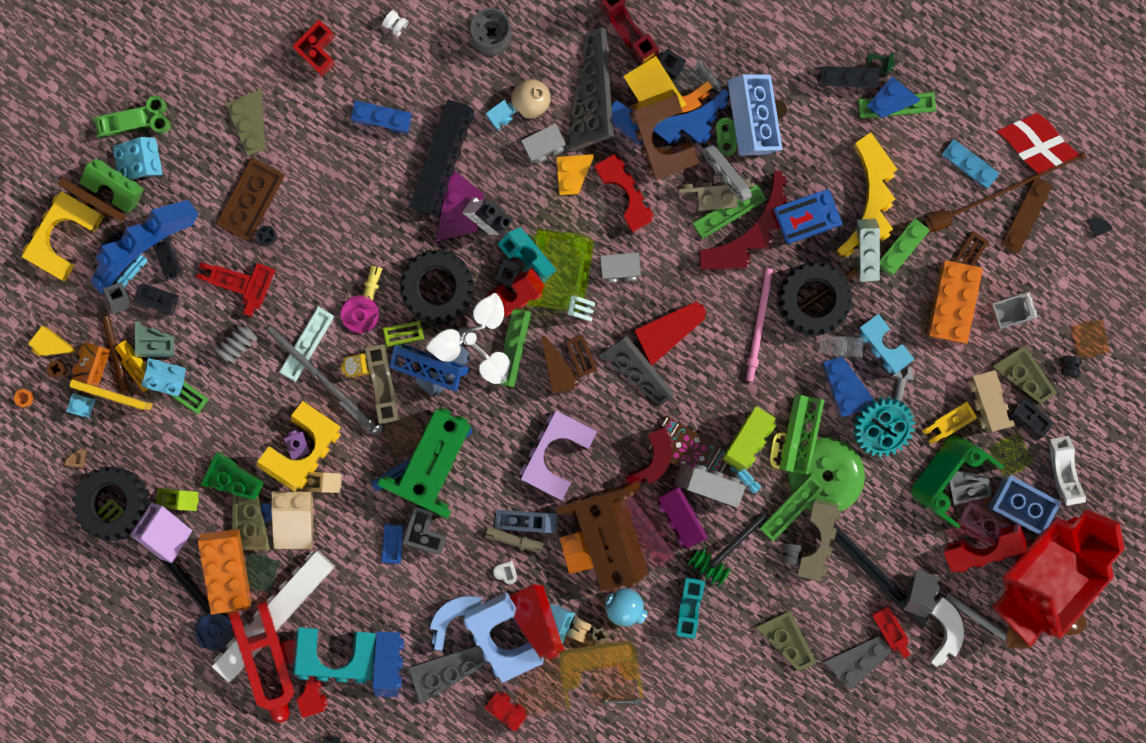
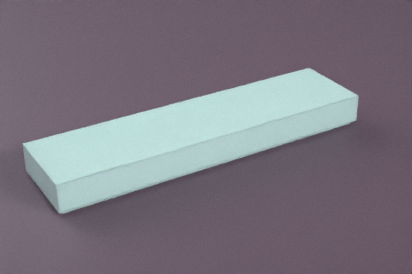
M317 307L294 346L308 361L335 317L320 307ZM289 354L279 373L296 382L305 367Z

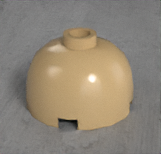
M535 79L521 82L516 86L511 95L514 109L523 114V117L530 119L540 117L548 109L551 102L547 86Z

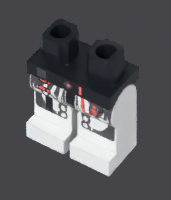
M473 197L462 212L489 235H503L513 221L510 216L488 198L478 200L476 197Z

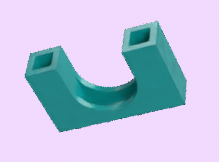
M296 628L292 674L297 675V679L309 680V676H317L316 680L328 681V677H336L337 682H347V679L350 678L355 679V683L365 684L367 680H372L376 633L354 632L352 654L349 661L341 668L329 669L319 661L317 656L318 629Z

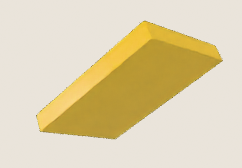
M656 56L623 76L638 102L673 89L678 96L681 108L686 106L685 101Z

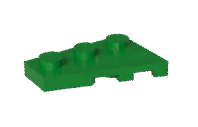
M217 452L201 486L213 487L219 491H227L233 495L253 500L257 498L264 482L221 452Z

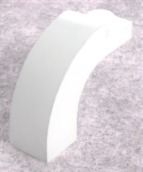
M1069 436L1050 439V457L1059 496L1064 499L1066 506L1086 502V496L1079 483L1075 469V448Z
M941 596L936 601L934 611L930 612L941 622L944 628L943 642L928 660L936 667L939 664L942 666L947 661L948 653L956 657L964 637L963 623L959 613L951 603Z

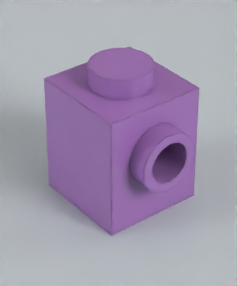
M295 430L288 433L289 437L284 438L292 460L312 453L305 432Z

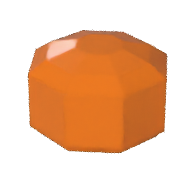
M20 389L15 392L13 399L15 405L25 408L32 404L34 397L31 391Z

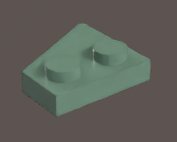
M135 321V357H174V337L161 333L155 328L149 329L141 325V322Z

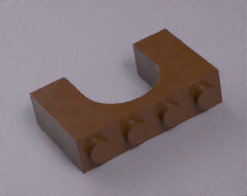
M673 89L629 106L631 110L629 117L632 124L636 125L635 135L637 140L642 143L643 147L640 150L644 159L647 158L648 164L646 168L650 176L653 175L656 180L699 164L694 146L689 141L669 149H659L653 146L652 132L655 126L660 121L683 112L678 96Z

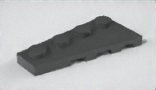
M627 336L599 354L602 360L606 359L612 364L611 367L614 370H620L626 375V379L630 383L637 384L640 387V391L658 406L667 402L675 395Z
M474 646L409 667L420 705L486 665L488 662L483 656L482 648Z

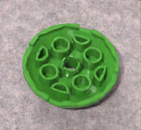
M828 437L816 439L809 475L811 473L815 475L826 487L806 509L812 511L814 501L821 499L839 504L838 510L843 511L850 507L862 492L865 482L862 460L850 445L839 439ZM809 442L802 446L803 451L808 448ZM803 458L797 461L796 469L804 470L805 461ZM826 470L832 473L830 481H825L822 477L823 472ZM788 472L789 486L792 493L809 475Z

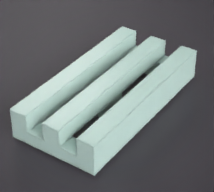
M571 296L568 315L592 321L589 313L593 314L594 310L590 308L595 306V302ZM575 301L585 304L586 307L575 304ZM575 308L584 311L585 313L583 315L577 312H573V309Z

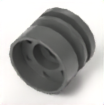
M486 8L477 12L470 25L476 49L482 54L489 56L505 52L512 40L510 21L507 15L495 8ZM488 32H491V33H494V32H495V36H494V37L491 36V35L489 36V35H488Z

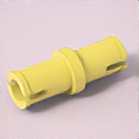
M371 265L367 282H364L363 296H369L373 301L376 289H379L378 282L383 269L377 267L376 270V266Z

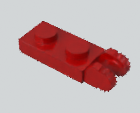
M202 262L199 263V267L212 270L211 275L206 277L203 274L196 273L195 278L207 281L209 284L241 294H245L251 276Z

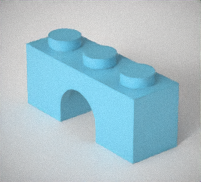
M877 314L860 327L859 331L861 333L859 336L864 343L868 342L871 345V352L876 358L880 357L883 360L885 370L889 374L892 372L895 375L910 364L914 358L903 344L896 349H888L883 345L882 337L889 332L890 328L881 316Z

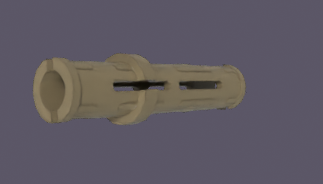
M490 526L485 536L488 539L519 547L522 551L526 549L541 554L544 542L529 539L526 535L523 537Z

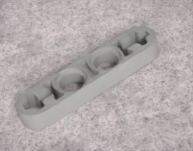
M712 144L704 148L703 154L705 159L738 200L744 202L751 198L752 195L748 185L716 146Z

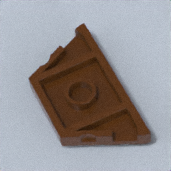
M61 178L58 185L77 195V200L90 208L95 206L93 210L107 218L110 215L120 222H123L126 217L118 210L67 180Z

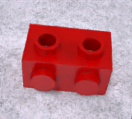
M496 691L486 704L485 709L516 732L527 717L526 709L519 703L515 705L511 702V697L502 691L500 693Z

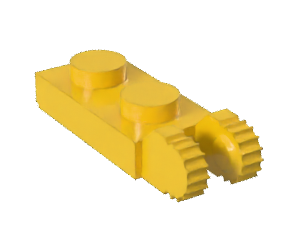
M965 402L935 420L933 424L923 429L922 432L923 434H928L936 427L939 429L940 434L933 436L928 441L931 445L977 419V416L969 403Z

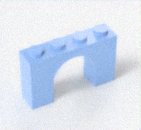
M507 592L467 611L464 618L465 627L473 633L476 645L482 648L485 660L491 663L494 675L497 678L499 677L502 683L543 664L544 657L537 655L530 642L516 649H503L492 641L490 630L495 625L515 616L516 607Z

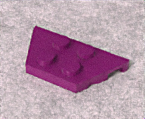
M454 172L450 178L448 192L444 197L436 242L477 232L478 229L477 223H474L462 212L473 197L483 200L484 193L457 172Z

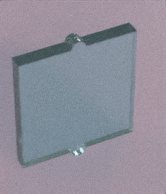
M701 60L696 62L697 70L710 83L716 93L720 92V83Z

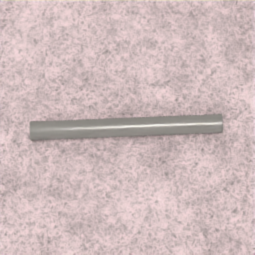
M949 592L944 598L1006 641V632Z

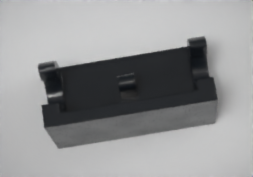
M166 237L161 242L153 245L167 281L185 274L170 238Z
M143 283L140 284L133 302L173 315L179 295Z
M1025 398L1018 402L1015 409L1008 414V417L1036 441L1043 438L1054 424L1053 421Z

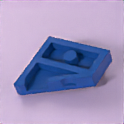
M891 77L867 107L882 119L894 112L918 103L920 99L894 77Z

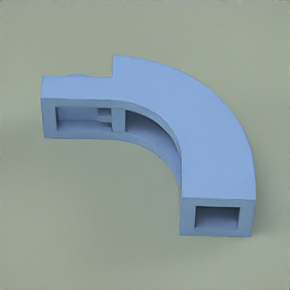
M460 596L450 600L438 610L430 629L438 630L437 633H433L432 638L435 650H443L449 622L455 617L466 615L467 611L481 605L483 597Z

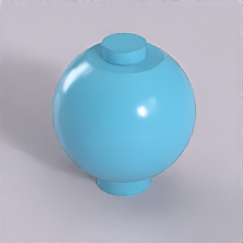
M621 588L618 591L609 593L605 599L606 614L611 622L618 626L629 627L635 623L642 624L647 617V611L644 610L641 596L632 589Z

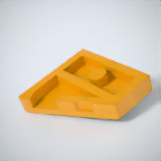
M593 154L557 157L559 196L579 194L593 160Z

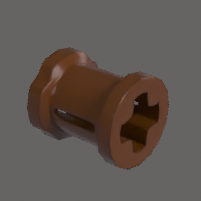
M54 360L47 366V373L54 378H62L68 372V367L62 361ZM54 367L60 368L61 371H60V372H56V371L54 370Z

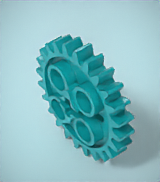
M889 396L886 398V401L880 397L878 403L873 399V405L870 406L866 403L867 409H860L862 415L856 416L859 422L853 423L857 428L853 430V433L856 435L854 438L859 442L858 445L860 448H863L865 453L869 452L872 456L877 454L879 458L884 453L889 457V452L892 451L895 455L897 448L901 451L903 450L902 444L908 445L906 439L913 438L910 432L915 431L912 425L916 424V422L912 419L914 415L910 412L911 409L903 401L900 402L897 398H894L892 401ZM875 418L883 426L888 427L892 432H894L897 435L893 436L884 427H880L878 423H876L872 419Z

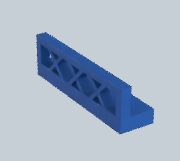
M406 344L394 346L389 367L452 391L458 390L460 377L467 375L469 369L468 366L454 361H442L429 352ZM398 355L404 358L406 362L404 366L397 365ZM414 362H419L422 368L420 372L414 370L412 366ZM432 367L436 369L439 375L436 378H432L428 371ZM448 373L454 375L452 385L445 378V375Z

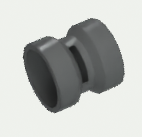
M783 543L785 555L782 556V563L801 564L799 555L802 551V545Z

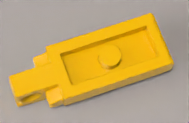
M126 340L119 343L115 349L122 358V365L141 390L147 391L148 388L141 386L146 369L145 363L141 357H135V350Z

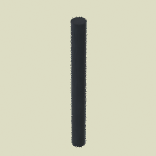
M761 513L709 562L710 567L716 568L767 519L765 514Z

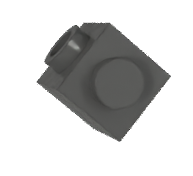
M121 282L103 289L105 300L112 314L130 308L129 298Z

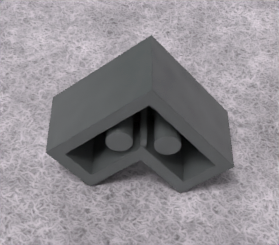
M414 506L403 544L441 555L447 535L429 530L434 515L433 511Z

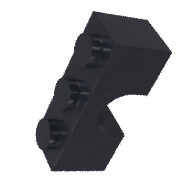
M819 67L818 86L878 88L879 68Z

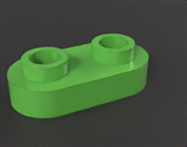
M722 118L716 124L717 149L725 157L733 155L737 148L735 125L730 118ZM727 125L729 130L723 131L722 126ZM729 144L730 149L724 150L723 145Z

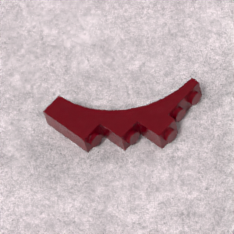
M782 171L773 172L769 201L756 224L743 236L731 243L716 248L700 250V271L746 269L747 265H750V253H747L746 250L769 249V245L773 244L772 233H769V230H781L774 208L787 204L786 195H783V187H786V176H782Z

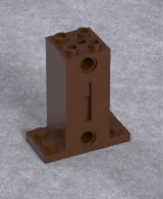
M638 481L572 498L556 507L558 515L564 513L565 516L577 514L601 592L606 590L609 593L620 590L622 586H626V588L638 585L637 582L643 581V577L649 573L625 501L630 496L635 495V491L640 488Z

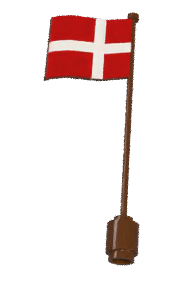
M1039 113L1026 117L996 132L1011 145L1019 157L1037 174L955 212L950 213L949 210L946 211L943 208L929 214L923 219L924 226L930 230L928 233H936L952 225L953 216L1076 160H1083L1086 158L1083 151L1080 153L1076 152L1063 140L1051 123Z

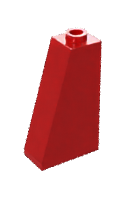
M698 301L634 331L650 365L655 364L706 319L704 315L707 312L703 304L699 305Z
M533 584L510 595L509 597L516 607L513 618L537 655L547 659L558 657V653L564 651V647L544 586Z

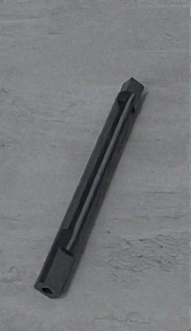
M834 523V528L837 529L834 541L921 628L929 618L905 611L904 605L907 596Z

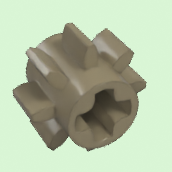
M594 627L593 634L588 633L587 638L590 639L588 646H592L595 652L600 649L605 651V645H610L611 640L607 639L610 636V632L606 633L604 627L601 629Z

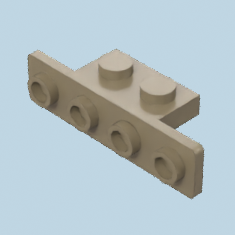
M743 179L748 187H755V182H750V179ZM719 181L720 185L704 182L700 183V187H693V184H682V188H677L678 193L697 192L699 211L737 207V197L724 181Z

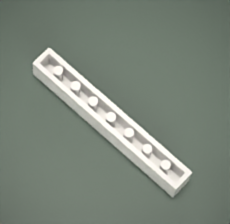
M316 551L315 554L311 552L304 559L306 564L302 568L298 566L291 574L294 577L289 582L286 580L278 588L280 592L277 596L272 595L266 601L276 631L335 567L319 551ZM259 610L252 617L255 620L250 625L247 623L243 627L247 638L265 632ZM235 638L227 644L229 649L224 654L220 652L213 660L215 664L212 666L228 682H231L245 667ZM261 648L251 651L252 657H254Z

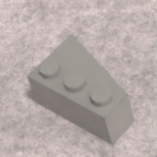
M681 463L674 483L675 486L737 508L739 507L746 487L739 484L741 480L731 476L729 480L723 478V473L714 470L711 474L706 472V467L698 464L692 467Z

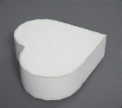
M513 561L497 565L493 570L494 577L499 580L503 579L506 584H513L517 580Z

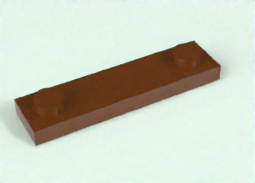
M1039 178L1033 180L1001 246L1017 254L1020 253L1053 185Z

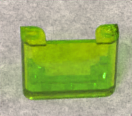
M538 229L534 243L557 271L544 283L545 286L541 292V297L535 301H528L526 305L568 312L571 296L583 299L586 297L594 250L593 240L578 233ZM575 301V304L584 307V304ZM575 308L573 309V312H577V313H581V312H582L581 310H578V309H575Z

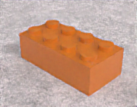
M947 260L941 261L926 336L968 344L983 268Z
M234 529L201 534L198 545L211 614L250 609L252 600L240 530Z

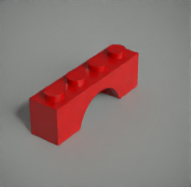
M614 154L596 164L594 168L603 184L618 185L627 193L629 207L623 218L633 234L652 223L654 215L649 206L645 208L641 192L634 189L633 184L635 182L631 175H626L623 170L625 165L620 157L616 158Z
M1020 524L1002 528L999 540L989 548H975L965 540L946 544L944 555L951 572H964L971 567H982L992 561L1000 562L1010 556L1019 557L1026 552L1027 542Z
M295 638L280 643L285 663L293 664ZM309 676V680L306 679L305 691L297 699L302 718L324 712L326 706H328L327 697L325 694L322 695L320 687H323L322 681L316 680L317 676Z

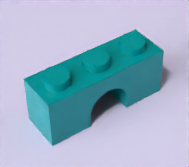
M521 227L508 232L498 243V246L509 259L512 257L520 258L527 267L524 271L532 268L543 283L557 271Z
M684 578L675 632L676 636L696 639L699 608L705 585L704 580Z

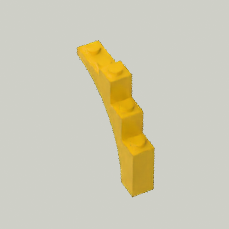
M870 132L853 146L861 159L867 182L866 205L861 219L876 218L880 227V241L882 242L891 236L889 232L893 228L880 210L882 209L883 212L887 211L893 206L891 202L895 200L883 183V180L888 182L894 178V172L898 169ZM857 228L847 242L835 251L839 257L843 255L848 257L855 252L854 247L859 244Z

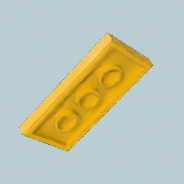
M71 380L70 383L71 388L138 409L150 411L153 405L152 403L98 386L89 385L78 380Z

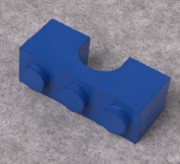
M356 100L351 120L354 123L380 126L390 131L409 135L413 118L409 112Z

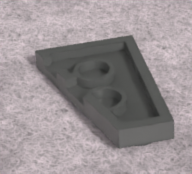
M877 636L824 661V663L852 690L892 649Z

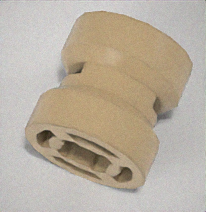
M575 617L572 622L573 627L569 629L567 635L584 643L587 638L586 633L591 629L592 625Z

